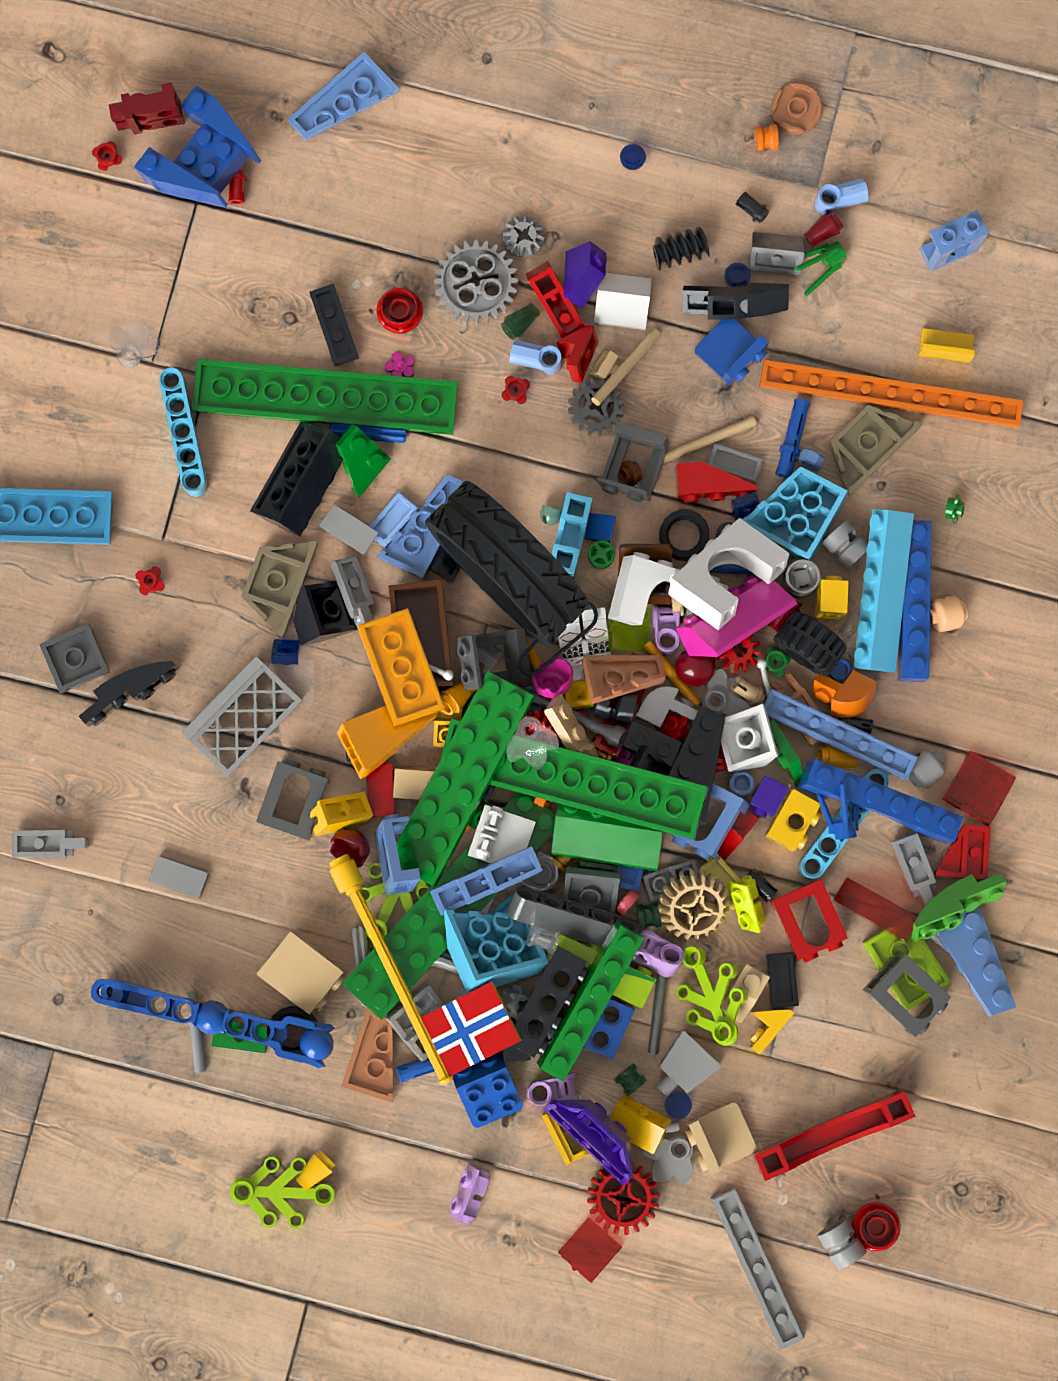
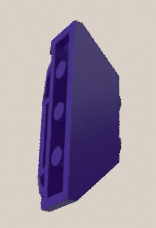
M552 1100L544 1108L561 1127L622 1185L630 1181L633 1177L631 1138L626 1134L627 1130L622 1124L617 1121L613 1122L606 1115L607 1111L601 1104L594 1103L591 1100Z

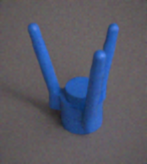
M840 784L842 817L835 818L836 823L832 820L823 796L819 794L817 798L827 821L829 834H835V840L857 837L856 831H859V807L853 805L852 818L848 816L845 784Z

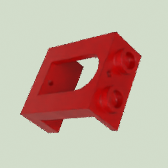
M822 879L770 901L774 911L776 910L796 955L794 956L796 960L803 958L804 963L819 957L818 951L825 948L829 952L843 947L842 941L848 939ZM811 895H814L829 929L828 940L817 947L811 946L805 941L789 906Z

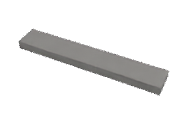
M736 1187L711 1197L780 1350L805 1339Z

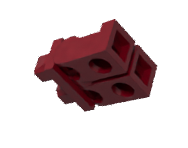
M171 82L161 84V92L147 95L142 93H135L131 96L129 93L121 94L122 102L109 104L111 120L115 122L117 130L131 129L133 134L136 135L142 133L141 129L155 130L185 124L181 101Z

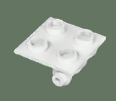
M485 805L468 856L492 863L527 848L536 822L505 812L499 807Z

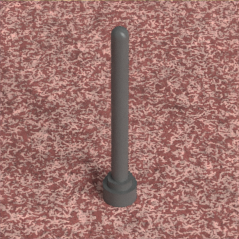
M512 683L536 696L533 703L545 709L551 702V699L543 697L520 684ZM572 710L580 725L604 736L609 745L617 749L620 748L626 737L627 729L619 725H610L608 727Z

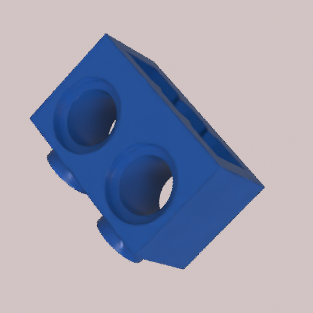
M610 999L605 1009L610 1006L616 1007L619 1011L618 1019L614 1022L606 1021L603 1011L583 1047L613 1060L634 1009ZM599 1031H603L608 1035V1042L602 1047H598L593 1043V1036Z

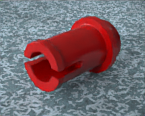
M238 170L229 182L228 202L231 204L245 203L244 192L247 176H245V171Z

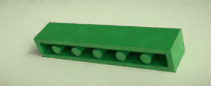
M618 921L614 923L570 1005L564 1012L557 1029L550 1037L544 1053L537 1060L541 1070L564 1082L644 940L640 933Z

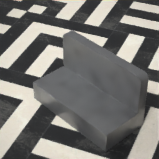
M752 233L749 270L801 275L802 269L795 271L794 268L803 263V237Z

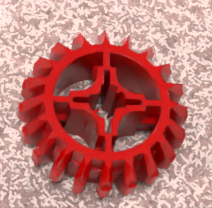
M639 1165L636 1171H633V1178L643 1185L646 1198L639 1197L631 1192V1178L626 1183L627 1195L631 1199L629 1202L626 1201V1204H622L621 1211L620 1201L615 1196L618 1193L621 1194L620 1191H624L626 1184H621L617 1189H603L605 1184L614 1177L610 1173L606 1174L601 1168L598 1170V1173L602 1179L599 1180L596 1177H592L591 1181L597 1185V1188L588 1187L587 1191L595 1194V1197L587 1198V1203H596V1206L589 1209L590 1214L600 1213L595 1219L597 1224L601 1223L604 1219L606 1220L603 1226L604 1230L607 1231L612 1224L614 1225V1234L617 1235L619 1228L624 1227V1234L629 1235L628 1226L633 1225L634 1231L638 1233L640 1229L637 1223L641 1221L645 1227L649 1225L648 1221L644 1218L646 1215L650 1218H655L656 1215L650 1210V1207L659 1208V1203L652 1201V1198L660 1197V1193L658 1191L651 1192V1189L655 1188L658 1184L656 1181L647 1183V1180L652 1176L650 1172L645 1173L643 1176L640 1175L644 1168L642 1165ZM601 1197L607 1198L616 1204L615 1218L603 1209ZM643 1206L636 1216L623 1220L628 1207Z

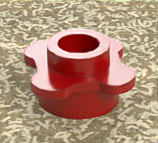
M112 141L100 144L92 150V155L97 158L98 168L101 171H106L108 167L120 165L122 162L121 155H118L116 151L117 146Z
M513 376L506 377L505 391L502 392L503 400H514L518 404H524L527 401L526 391L530 388V382L527 379L522 380ZM518 388V392H514L513 389Z
M153 566L147 571H137L135 577L139 580V592L142 595L146 596L156 591L161 592L165 588V584L160 577L161 569L159 567ZM151 578L153 580L152 583H148V579Z
M668 712L659 732L678 740L684 736V732L687 730L688 719L685 716H677L674 712Z

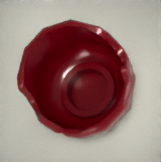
M683 651L676 660L675 673L684 684L691 687H701L709 683L714 676L716 659L715 657L689 656L687 651Z
M343 828L337 831L330 841L332 843L330 853L336 859L348 854L350 859H354L358 868L363 866L370 853V845L367 838L355 829Z

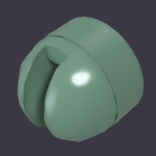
M542 505L540 518L544 524L555 525L561 518L562 510Z

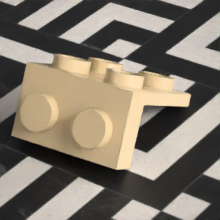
M731 1102L687 1122L689 1130L685 1131L691 1146L697 1145L701 1153L696 1157L702 1171L708 1170L710 1175L720 1172V1168L742 1159L757 1150L741 1110L735 1102Z

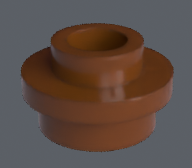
M627 460L622 462L619 476L622 482L628 486H635L642 479V471L636 461L631 462Z

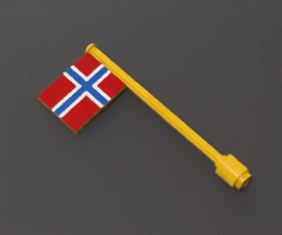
M346 854L329 863L331 867L329 872L340 894L346 892L347 896H350L440 1080L439 1084L445 1085L450 1083L454 1074L522 1041L493 981L421 1016L360 891L362 890L360 885L364 883V880L354 859H350L349 855Z

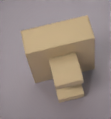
M610 350L601 352L589 375L595 379H604L606 376L610 378L619 368L618 365L614 364L618 355Z

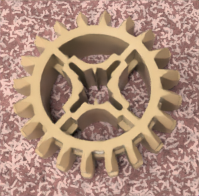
M690 869L687 876L680 872V879L676 880L671 877V886L663 885L665 894H659L661 902L658 904V910L661 913L660 918L662 922L666 923V928L669 931L673 930L674 935L677 937L683 934L684 938L688 941L690 936L694 935L695 939L699 940L700 934L704 933L709 938V931L713 929L718 932L719 927L717 924H725L726 919L724 916L730 915L728 907L731 905V900L728 897L729 892L726 887H723L722 880L716 879L712 872L707 876L702 869L697 875H695L692 869ZM703 890L715 896L714 902L704 897ZM674 908H679L680 911L684 912L686 919L678 917L674 913Z

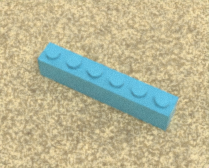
M872 509L866 566L863 575V592L860 601V618L857 627V644L854 653V668L896 672L913 513Z

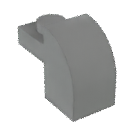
M660 687L646 696L635 718L659 730L668 711L674 712L680 717L685 716L692 723L698 710L694 709L695 704L686 699L680 698L679 701L674 699L679 689Z

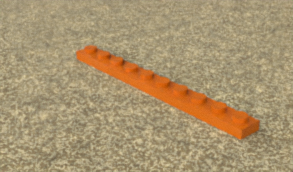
M770 360L763 361L759 385L760 388L1015 428L1020 426L1024 400Z

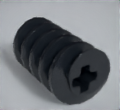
M699 226L695 228V235L691 229H686L685 237L678 231L675 233V239L670 234H666L665 241L663 242L658 236L655 238V243L652 246L656 266L659 271L662 268V262H665L668 268H671L673 259L680 266L682 265V257H685L689 263H692L693 254L696 255L699 261L702 260V252H706L707 256L710 257L706 235Z

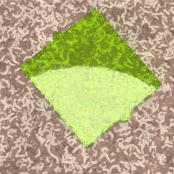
M646 608L642 625L631 626L610 619V623L607 626L609 629V649L647 652L643 646L648 643V632H650L648 627L649 608Z

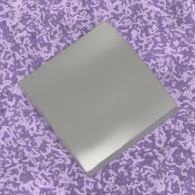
M424 983L412 994L421 1016L444 1006L443 1002L427 983ZM401 1003L385 1018L412 1052L423 1062L428 1056Z

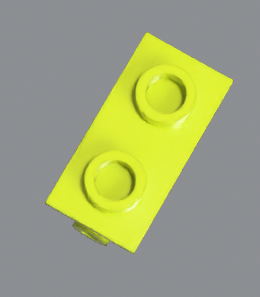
M750 875L742 877L741 883L729 881L731 898L734 902L741 929L761 933L760 927L764 926L766 916L764 915L761 901L756 900L753 902L754 899L759 897L756 881Z

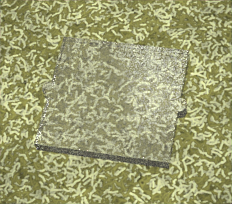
M268 660V668L302 700L299 704L315 703V684H317L315 679V660ZM268 675V680L265 683L268 685V690H272V678ZM275 682V690H283V689ZM268 693V704H273L272 693ZM275 693V704H292L295 701L287 693Z

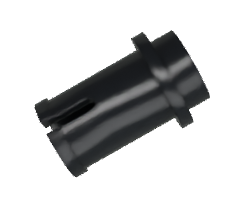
M746 191L738 198L735 204L753 218V222L762 223L770 212L766 209V204L761 205Z
M859 717L839 718L840 721L868 734L872 732L870 725L873 726L872 719Z
M754 868L747 875H750L756 881L758 894L765 902H768L778 890L761 875V870L757 871Z

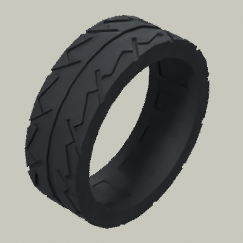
M464 481L448 497V502L441 504L425 520V525L430 533L461 569L504 612L542 644L550 646L566 630V625L568 623L572 624L589 607L590 603L585 597L586 595L555 557L512 514L472 482Z

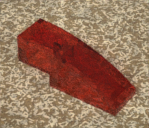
M847 877L833 901L902 942H907L913 932L914 922L917 919L915 915Z

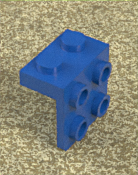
M736 319L721 320L695 347V354L731 386L736 380L740 383L750 372L748 368L754 362L758 364L768 354L766 349L769 342L762 335L756 339Z
M501 1051L453 1075L456 1090L475 1128L517 1112L523 1107Z

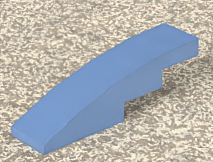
M530 846L430 890L439 914L444 915L445 910H455L543 870L533 847Z

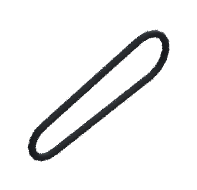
M589 602V606L594 612V619L586 629L540 668L529 672L522 667V659L539 642L535 639L518 659L520 671L525 675L533 676L551 664L594 627L598 619L596 607Z

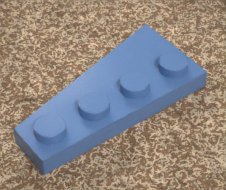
M363 52L287 120L301 137L307 141L398 93L399 88Z
M447 474L426 498L423 506L414 512L409 518L410 521L400 532L398 531L395 534L392 542L377 557L425 580L430 571L428 568L441 547L425 525V520L441 504L448 502V497L459 488L463 481Z
M980 906L971 912L965 911L962 923L951 930L945 929L936 933L941 940L940 943L952 956L956 963L955 966L965 976L970 984V989L989 1017L1016 1008Z

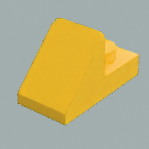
M790 1009L751 1011L766 1027L764 1030L759 1027L750 1038L753 1043L749 1047L757 1054H761L793 1016L794 1012Z

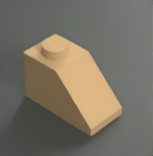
M743 964L722 1004L724 1014H726L730 1003V991L733 988H744L748 993V999L740 1005L735 1020L741 1024L758 1000L770 977L748 964ZM740 992L736 993L737 1000L741 999Z

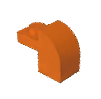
M854 670L843 684L825 675L818 674L814 679L813 696L819 701L831 705L830 715L839 718H851L863 713L873 701L877 681Z

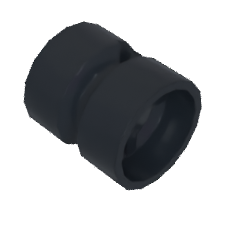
M631 692L611 698L618 700L616 709L609 707L611 699L596 703L593 716L605 720L613 717L616 723L630 726L638 692Z

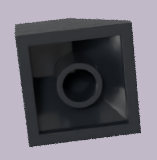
M337 581L301 587L293 618L301 646L323 642L358 630L354 618H351L347 611Z

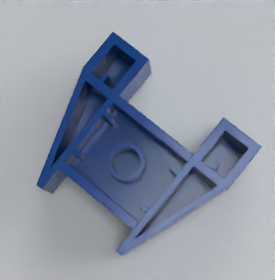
M195 86L181 104V107L190 120L199 125L200 128L174 162L148 147L134 168L145 182L164 194L226 208L228 204L221 196V193L232 180L234 174L238 172L248 157L259 164L261 159L218 100L200 87Z

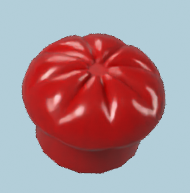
M394 288L384 293L379 299L376 314L380 324L386 330L396 334H403L412 331L419 325L423 316V305L420 298L413 291L405 288Z
M871 1202L863 1205L855 1213L852 1221V1227L855 1231L853 1236L860 1239L866 1250L873 1252L884 1251L892 1247L898 1240L901 1231V1224L897 1213L890 1206L881 1202Z

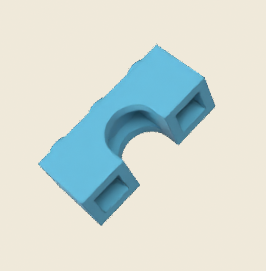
M567 492L552 555L574 579L593 498Z

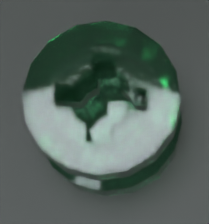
M653 901L646 906L636 904L640 931L646 930L648 926L662 927L657 901Z
M634 1063L613 1079L616 1084H621L624 1088L623 1093L626 1096L632 1094L647 1081L645 1076L637 1072V1066Z

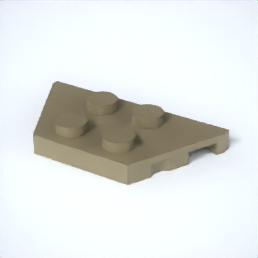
M867 405L830 441V446L844 488L848 491V496L856 491L891 457L922 424L917 421L912 422L900 418V415L891 412H883L879 408Z
M312 540L298 544L288 543L281 546L259 547L241 597L282 638L286 634L298 601L300 589L304 584L318 546L317 541Z

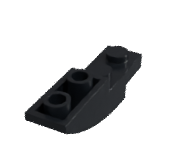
M737 282L736 287L684 285L682 290L683 314L708 315V320H725L779 313L789 309V284Z
M172 661L156 662L118 674L93 690L99 700L81 713L79 718L89 727L92 724L97 726L107 718L106 713L112 708L118 709L128 701L127 696L131 695L136 701L140 699L143 701L147 700L155 693L154 688L161 682L166 684L176 676L175 671L179 669L178 666Z

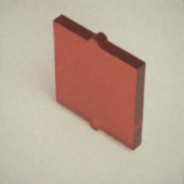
M588 1217L557 1253L572 1266L573 1271L577 1270L592 1283L620 1251L622 1246L608 1234V1230H603Z

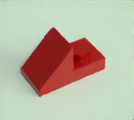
M587 325L563 337L556 343L561 357L567 359L566 369L569 370L573 382H583L598 345L593 325Z
M749 810L746 811L745 815L739 813L717 854L723 860H726L743 841L759 818Z

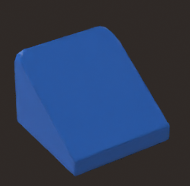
M590 513L584 539L592 541L605 540L610 543L616 516Z

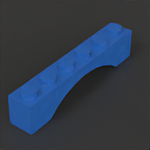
M913 520L898 651V682H925L929 679L931 521Z
M817 759L806 763L798 788L817 795L821 794L825 798L841 801L840 784L844 783L848 804L885 816L907 826L920 835L944 844L955 842L963 816Z

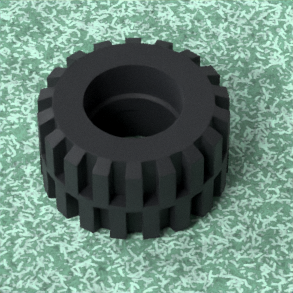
M796 611L790 613L774 636L775 643L785 654L812 672L825 676L830 675L847 650V646L835 632L811 616Z

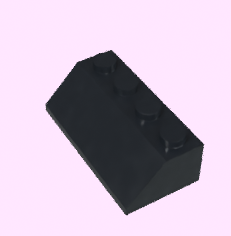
M300 422L250 512L287 532L301 536L343 462V458L339 455L336 447L340 437L331 430L307 422Z

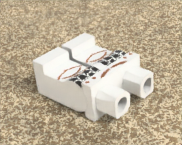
M605 607L597 608V622L584 635V639L581 637L561 654L562 659L569 662L574 670L573 681L585 680L582 665L584 655H611ZM592 609L581 613L583 630L594 619ZM579 617L572 624L568 623L566 630L558 637L560 650L581 633Z

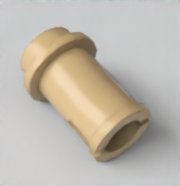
M738 676L734 680L742 685V688L732 683L731 690L748 700L750 706H758L764 701L766 694L763 692L762 687H755L742 676Z

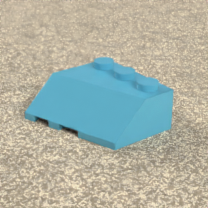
M800 467L777 487L775 492L766 500H763L753 512L742 520L786 550L789 556L797 560L806 559L812 561L848 498V491Z
M455 910L444 911L447 948L467 994L492 981L495 987L540 975L548 962L534 927L513 920L507 913L496 912L495 915L479 914V911H469L468 913H455Z

